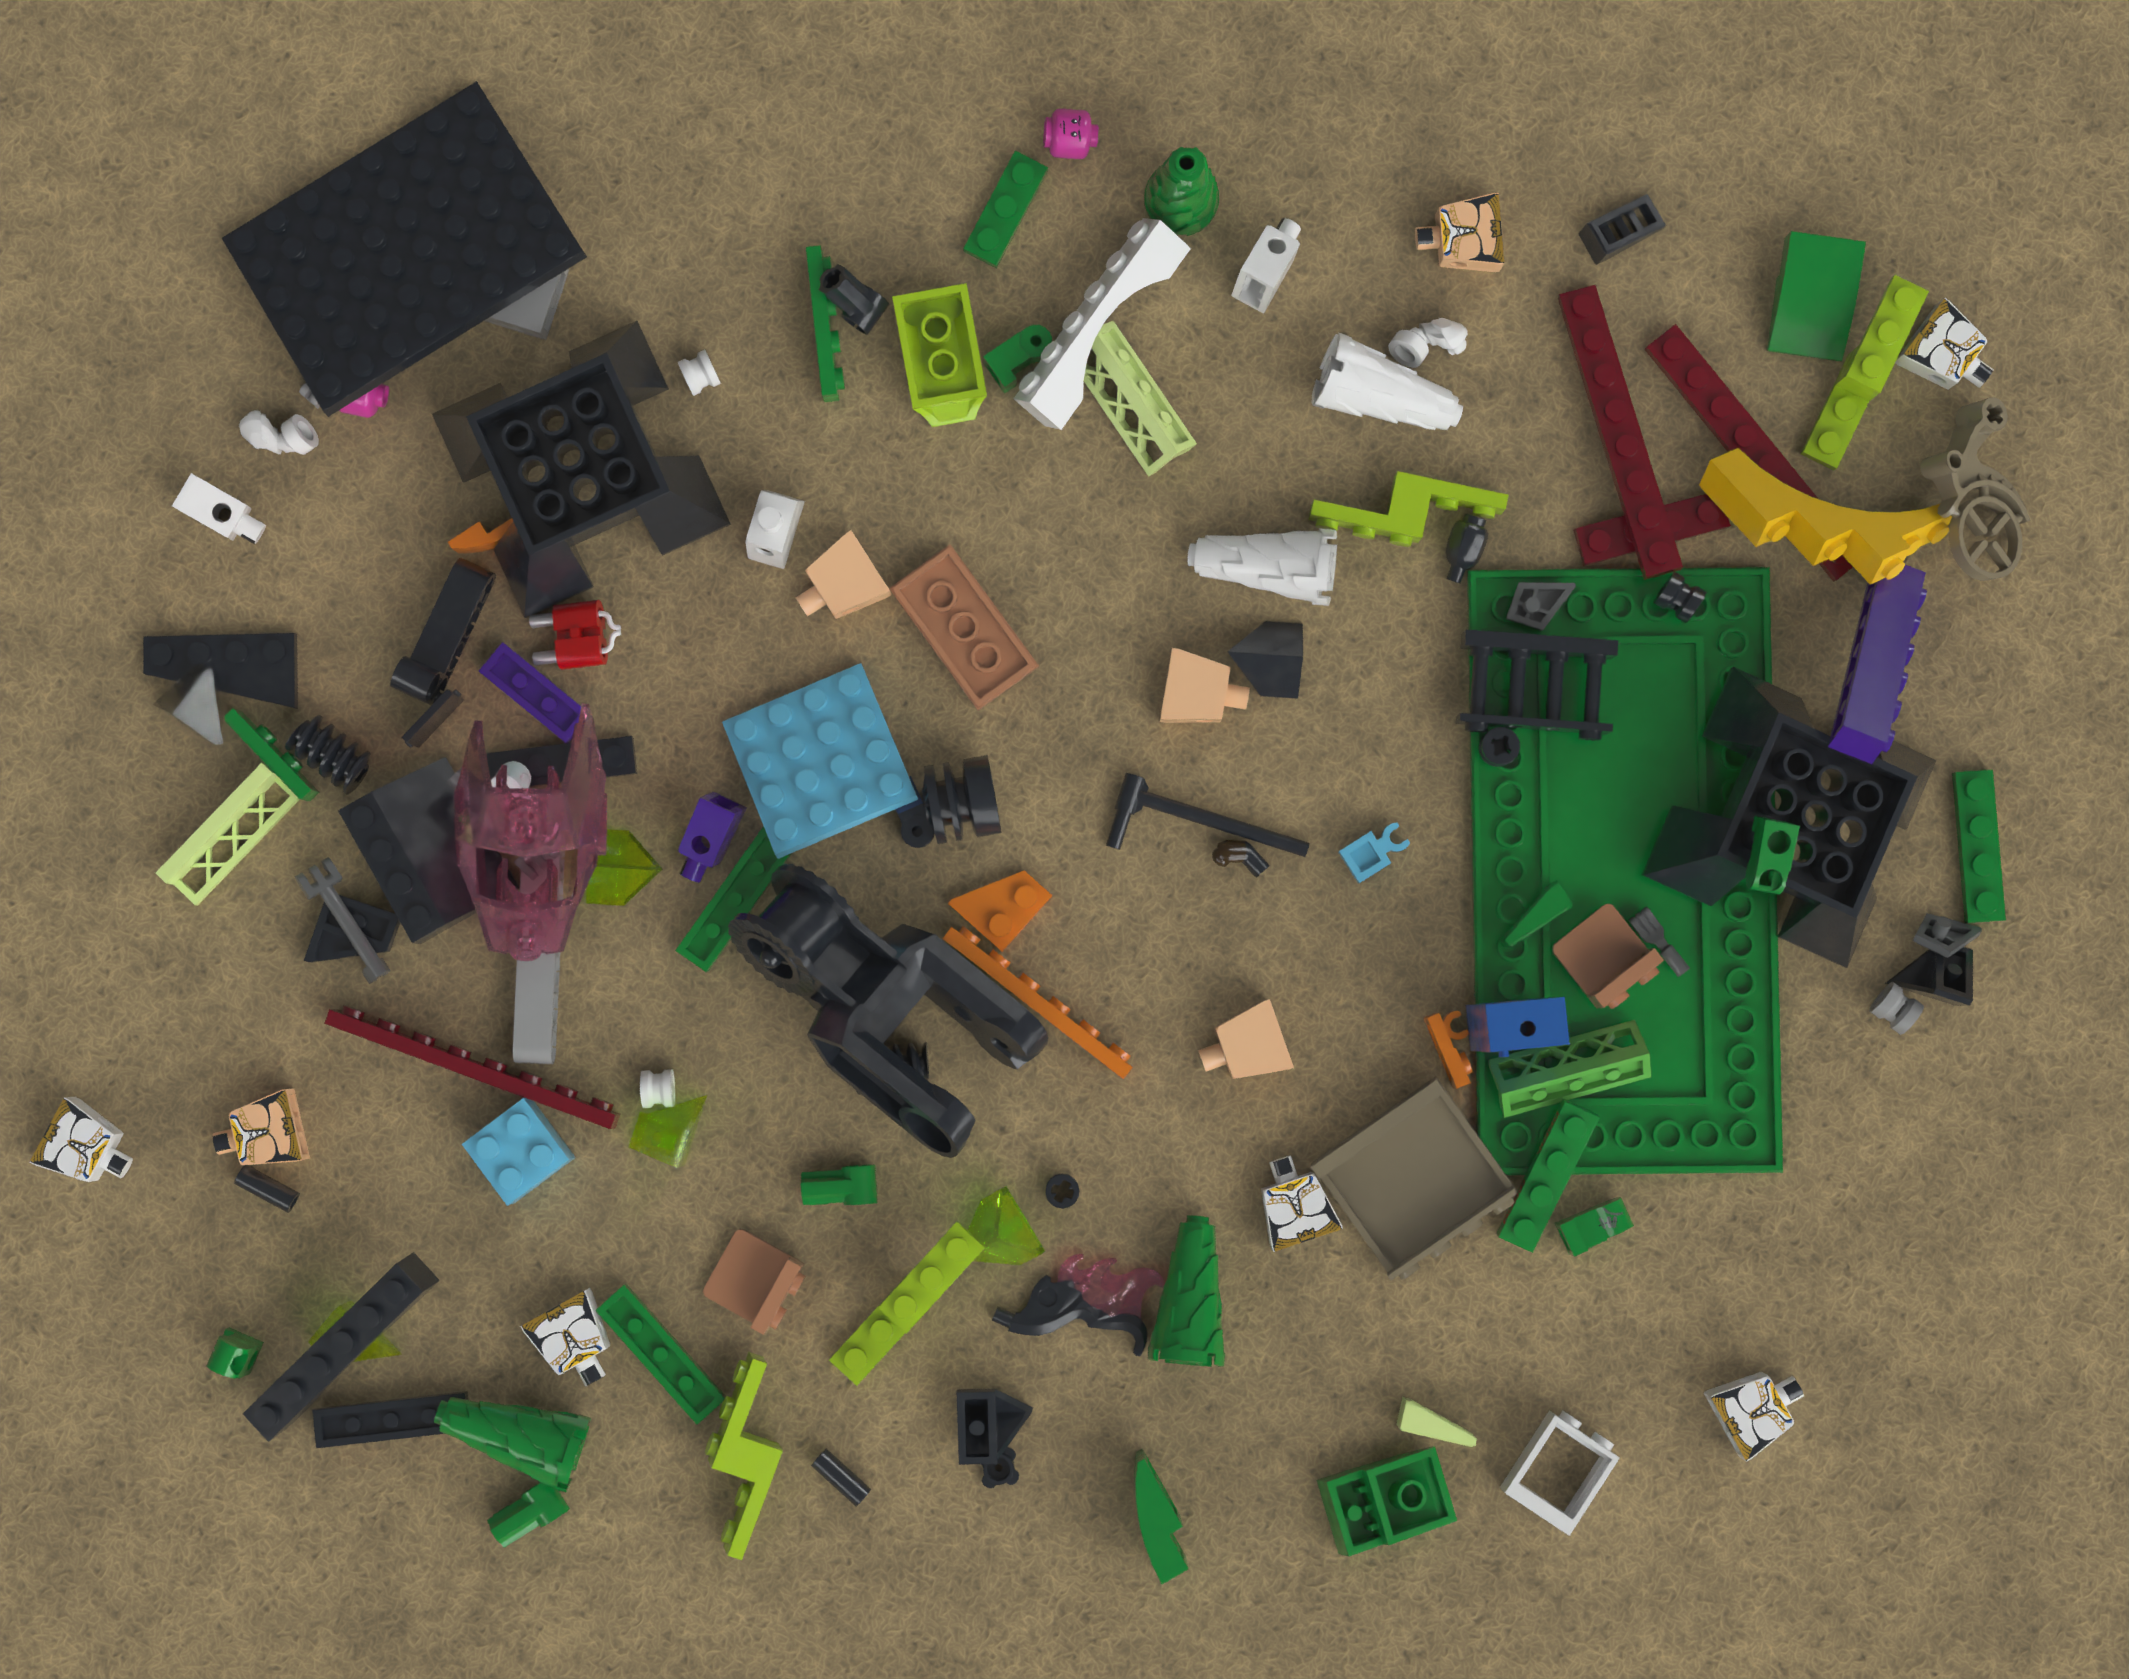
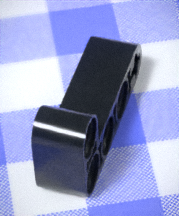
M459 558L455 562L411 657L403 656L397 664L390 682L392 688L431 706L442 695L440 690L444 691L458 662L456 656L460 657L474 628V625L471 623H476L494 585L496 573L463 558Z

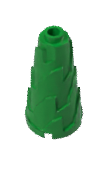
M1180 147L1172 151L1163 165L1159 166L1151 175L1144 192V206L1149 218L1161 220L1176 235L1187 234L1189 236L1202 231L1215 217L1219 205V190L1215 176L1212 175L1211 168H1208L1205 155L1196 147Z
M1187 1215L1186 1222L1179 1223L1175 1249L1171 1253L1167 1280L1160 1297L1156 1324L1148 1346L1147 1360L1158 1361V1354L1160 1352L1159 1359H1165V1363L1212 1367V1357H1214V1365L1224 1367L1225 1352L1222 1329V1303L1219 1291L1218 1254H1216L1215 1226L1209 1224V1217Z
M451 1397L448 1402L441 1401L434 1423L440 1425V1432L464 1441L470 1447L487 1454L494 1460L523 1472L555 1490L566 1493L572 1481L570 1478L571 1472L576 1470L586 1440L591 1417L528 1406L504 1405L484 1401L476 1402Z

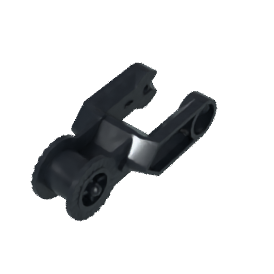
M794 864L779 866L771 877L772 886L777 896L759 916L739 913L730 921L728 934L731 936L732 943L736 945L737 951L744 956L745 961L752 964L755 971L763 974L766 980L774 982L777 987L785 989L788 993H795L797 996L803 997L818 1011L807 1036L828 1068L928 1149L944 1157H956L964 1148L976 1122L974 1116L958 1098L947 1090L930 1083L883 1043L924 995L971 1032L981 1047L992 1057L1013 1069H1019L1044 1049L1049 1039L1045 1028L1029 1010L936 934L901 924L883 937H879L859 921V917L855 915L854 909L847 904L846 899L839 895L834 887L829 886L824 879L817 877L812 871L805 870L802 866H795Z

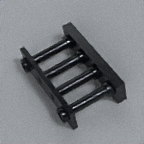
M1465 630L1461 634L1460 649L1470 650V656H1473L1470 714L1460 713L1456 716L1455 724L1465 725V731L1484 733L1488 732L1489 726L1579 733L1578 739L1600 741L1602 740V735L1613 732V724L1599 723L1602 665H1606L1607 660H1611L1618 655V640ZM1493 651L1508 652L1507 658L1511 659L1508 716L1485 715L1488 658L1493 656ZM1531 654L1546 655L1545 661L1549 662L1545 719L1523 717L1526 660H1530ZM1569 657L1584 658L1583 664H1587L1583 722L1561 720L1564 663L1568 662Z

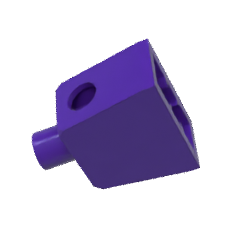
M716 792L700 797L678 848L679 853L687 856L680 875L700 883L707 867L713 868L721 863L747 807ZM702 836L708 839L710 848L704 846Z

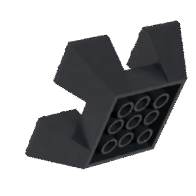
M634 321L569 351L571 369L519 393L507 397L502 384L498 383L432 414L462 482L465 483L491 471L510 512L513 522L493 550L524 618H528L530 615L539 613L593 588V583L575 545L637 516L641 517L662 556L731 525L700 456L656 457L633 405L669 390L638 321ZM555 416L564 417V424L559 430L548 431L547 426L551 418ZM607 434L615 435V443L611 448L607 450L598 449V442L602 436ZM571 450L580 451V458L576 464L572 466H565L563 464V458L567 452ZM536 466H544L545 474L543 478L537 482H529L528 475L531 469ZM588 484L596 486V493L593 498L587 501L579 500V492L582 487Z
M1732 667L1702 737L1745 756L1746 759L1721 816L1671 806L1642 876L1708 906H1713L1746 877L1755 832L1752 831L1754 816L1799 825L1797 844L1800 847V856L1796 861H1792L1791 871L1788 873L1786 886L1783 892L1794 896V899L1778 934V938L1844 968H1848L1877 900L1872 882L1896 826L1904 830L1908 828L1936 760L1894 740L1890 749L1887 752L1881 751L1872 764L1829 748L1830 736L1814 729L1802 698L1736 667ZM1824 771L1831 780L1827 790L1821 784V776ZM1774 791H1777L1781 797V805L1777 810L1771 804V795ZM1809 807L1815 812V821L1812 825L1808 824L1805 817ZM1843 823H1846L1850 830L1846 841L1842 839L1840 834Z

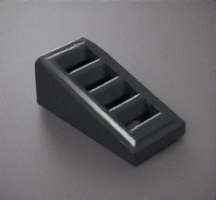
M1646 194L1587 223L1578 234L1592 260L1597 265L1664 229L1666 224L1649 195ZM1637 209L1641 211L1648 224L1645 228L1634 212ZM1626 216L1635 233H1630L1622 217ZM1613 224L1621 238L1620 240H1616L1608 225Z

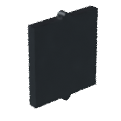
M447 689L401 737L405 744L410 748L413 746L419 748L464 701L461 697L462 694L456 689L454 691Z

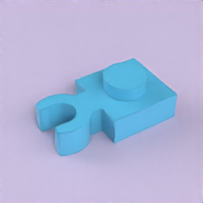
M1392 823L1385 827L1381 838L1378 840L1370 831L1338 851L1358 884L1391 864L1386 855L1387 852H1400L1409 846L1410 842L1408 839L1400 844H1394L1390 840V833L1399 827L1398 823Z

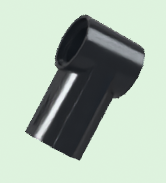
M839 264L831 269H826L819 279V291L842 311L841 317L853 327L857 324L856 329L865 335L869 334L890 305L884 297L872 288L862 284L845 267Z

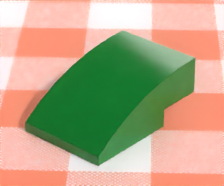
M1791 231L1784 238L1780 274L1776 278L1767 351L1840 362L1843 360L1858 295L1866 241Z
M1434 1446L1392 1456L1316 1480L1336 1548L1340 1555L1350 1557L1383 1544L1389 1546L1457 1521Z
M1142 1448L1136 1452L1134 1467V1490L1138 1520L1151 1564L1161 1584H1164L1189 1569L1186 1555L1173 1534L1181 1529L1183 1524L1177 1508Z

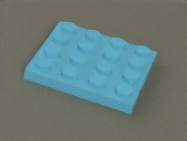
M861 663L722 721L773 851L778 859L918 800Z

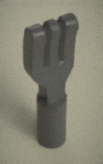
M1644 907L1641 912L1635 914V917H1631L1628 920L1645 943L1654 944L1659 949L1660 955L1678 977L1690 969L1672 944L1669 945L1664 938L1662 925L1648 907Z

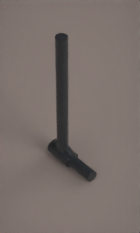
M1125 773L1114 808L1117 811L1106 846L1120 850L1131 815L1142 810L1143 806L1303 857H1306L1310 844L1293 837L1148 792L1149 787L1145 778L1130 773Z

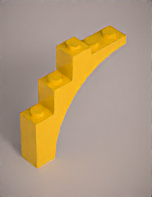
M1739 448L1711 459L1699 484L1701 489L1755 547L1769 541H1779L1785 536L1812 566L1827 559L1833 561L1843 555L1870 585L1884 578L1887 580L1894 578L1903 570L1906 556L1913 554L1919 547L1927 543L1935 544L1941 541L1949 532L1948 525L1952 518L1951 515L1943 518L1938 514L1940 504L1925 509L1904 512H1870L1838 506L1811 497L1784 484L1760 468Z

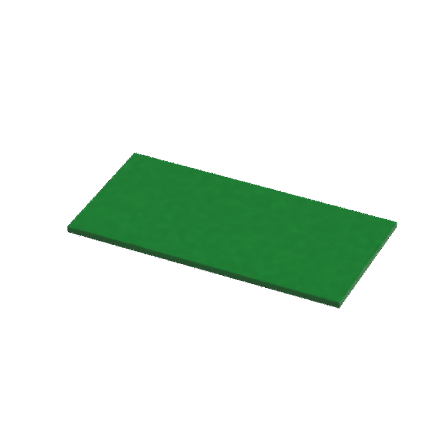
M1770 567L1682 568L1679 571H1675L1685 578V583L1689 587L1699 586L1707 592L1700 606L1687 623L1676 618L1675 610L1669 608L1662 609L1653 603L1672 573L1644 580L1641 569L1467 571L1468 630L1618 640V655L1611 660H1607L1606 665H1602L1599 723L1613 724V732L1602 735V740L1578 739L1579 733L1508 728L1517 735L1520 741V751L1518 756L1509 764L1502 767H1493L1486 764L1479 754V742L1487 732H1470L1474 1004L1565 997L1569 1038L1635 1020L1650 1053V1078L1568 1100L1598 1114L1600 1117L1572 1175L1783 1173L1777 894L1748 889L1745 877L1713 906H1708L1642 876L1671 806L1721 816L1745 762V756L1702 737V734L1732 667H1736L1772 684ZM1519 582L1576 584L1574 590L1543 631L1506 620ZM1468 650L1470 714L1473 656H1470V650ZM1493 651V656L1488 658L1485 715L1508 716L1511 659L1507 658L1508 652ZM1531 654L1530 660H1526L1524 718H1546L1549 662L1545 661L1546 655ZM1569 657L1568 662L1564 663L1561 720L1580 722L1584 720L1587 664H1583L1584 658ZM1488 726V732L1497 727ZM1775 791L1771 795V804L1774 808ZM1557 880L1572 901V908L1514 946L1504 947L1501 940L1505 933L1545 887ZM1611 904L1646 948H1655L1660 954L1659 949L1654 944L1645 943L1628 922L1631 917H1635V914L1641 912L1644 907H1648L1662 925L1664 938L1669 945L1672 944L1690 969L1678 977L1664 960L1656 966L1660 972L1641 986L1637 981L1626 991L1630 996L1617 1007L1611 1009L1607 1005L1605 1008H1596L1552 953V946L1601 906ZM1626 1035L1614 1039L1611 1045L1624 1048L1635 1044L1631 1035ZM1587 1046L1579 1048L1574 1055L1588 1058L1594 1056L1597 1050ZM1526 1049L1509 1050L1508 1052L1512 1054ZM1475 1051L1476 1133L1506 1175H1525L1561 1102L1504 1118L1499 1104L1498 1089L1488 1065V1060L1499 1057V1052ZM1550 1056L1541 1059L1538 1065L1548 1069L1557 1066L1561 1060ZM1510 1067L1500 1071L1505 1081L1519 1077L1524 1070Z

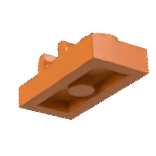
M1460 1011L1447 1013L1443 1020L1440 1013H1434L1423 1019L1451 1086L1457 1089L1471 1083L1468 1074L1473 1073V1070L1465 1052L1458 1053L1451 1039H1464L1469 1035V1031L1465 1029L1455 1033L1451 1030V1021L1462 1016Z

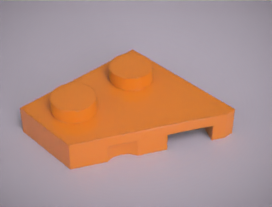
M1024 870L953 898L948 904L1003 952L1053 895Z

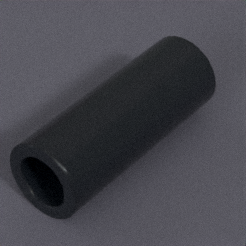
M244 1165L234 1181L235 1185L287 1213L293 1209L300 1195L299 1192L249 1165Z
M827 1448L811 1464L820 1475L856 1507L871 1491V1488Z

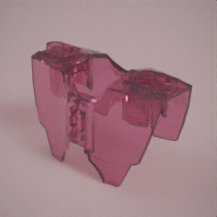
M582 703L579 722L575 723L567 766L560 789L559 776L554 770V766H548V782L545 789L509 788L507 785V765H501V769L496 775V788L492 787L487 764L482 721L475 720L467 742L461 774L454 792L457 865L465 880L471 900L475 905L489 951L503 954L510 953L514 959L519 961L536 960L540 957L541 953L548 955L564 952L577 907L596 868L598 855H606L607 793H604L606 774L602 767L594 718L589 704ZM485 849L521 857H531L573 849L567 898L557 901L558 869L553 863V859H547V878L535 892L523 894L507 878L508 859L502 858V862L497 868L496 900L488 898ZM523 939H529V942H523Z

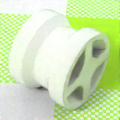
M706 350L698 352L697 357L690 361L683 359L678 362L693 396L701 393L703 387L708 385L715 387L721 384Z
M673 1069L664 1070L661 1074H653L650 1070L641 1071L640 1097L642 1108H651L654 1104L674 1107L675 1077Z

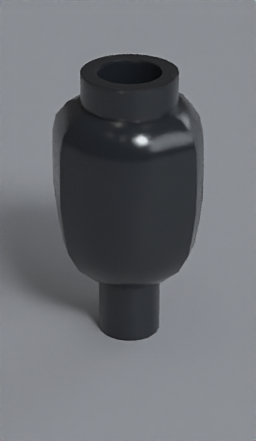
M1465 513L1463 520H1459L1453 525L1446 547V558L1449 564H1451L1447 580L1461 584L1465 570L1474 567L1479 562L1488 540V532L1484 528L1487 520Z

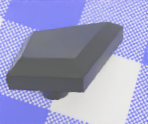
M1519 582L1506 620L1543 631L1574 590L1576 584Z
M1927 913L1913 941L1948 958L1979 937L1982 928Z

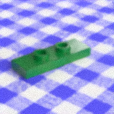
M234 708L224 716V721L299 799L311 801L320 793L300 772L304 767L301 762L289 751L282 754L274 745L278 739L266 726L260 724L257 727L242 711Z

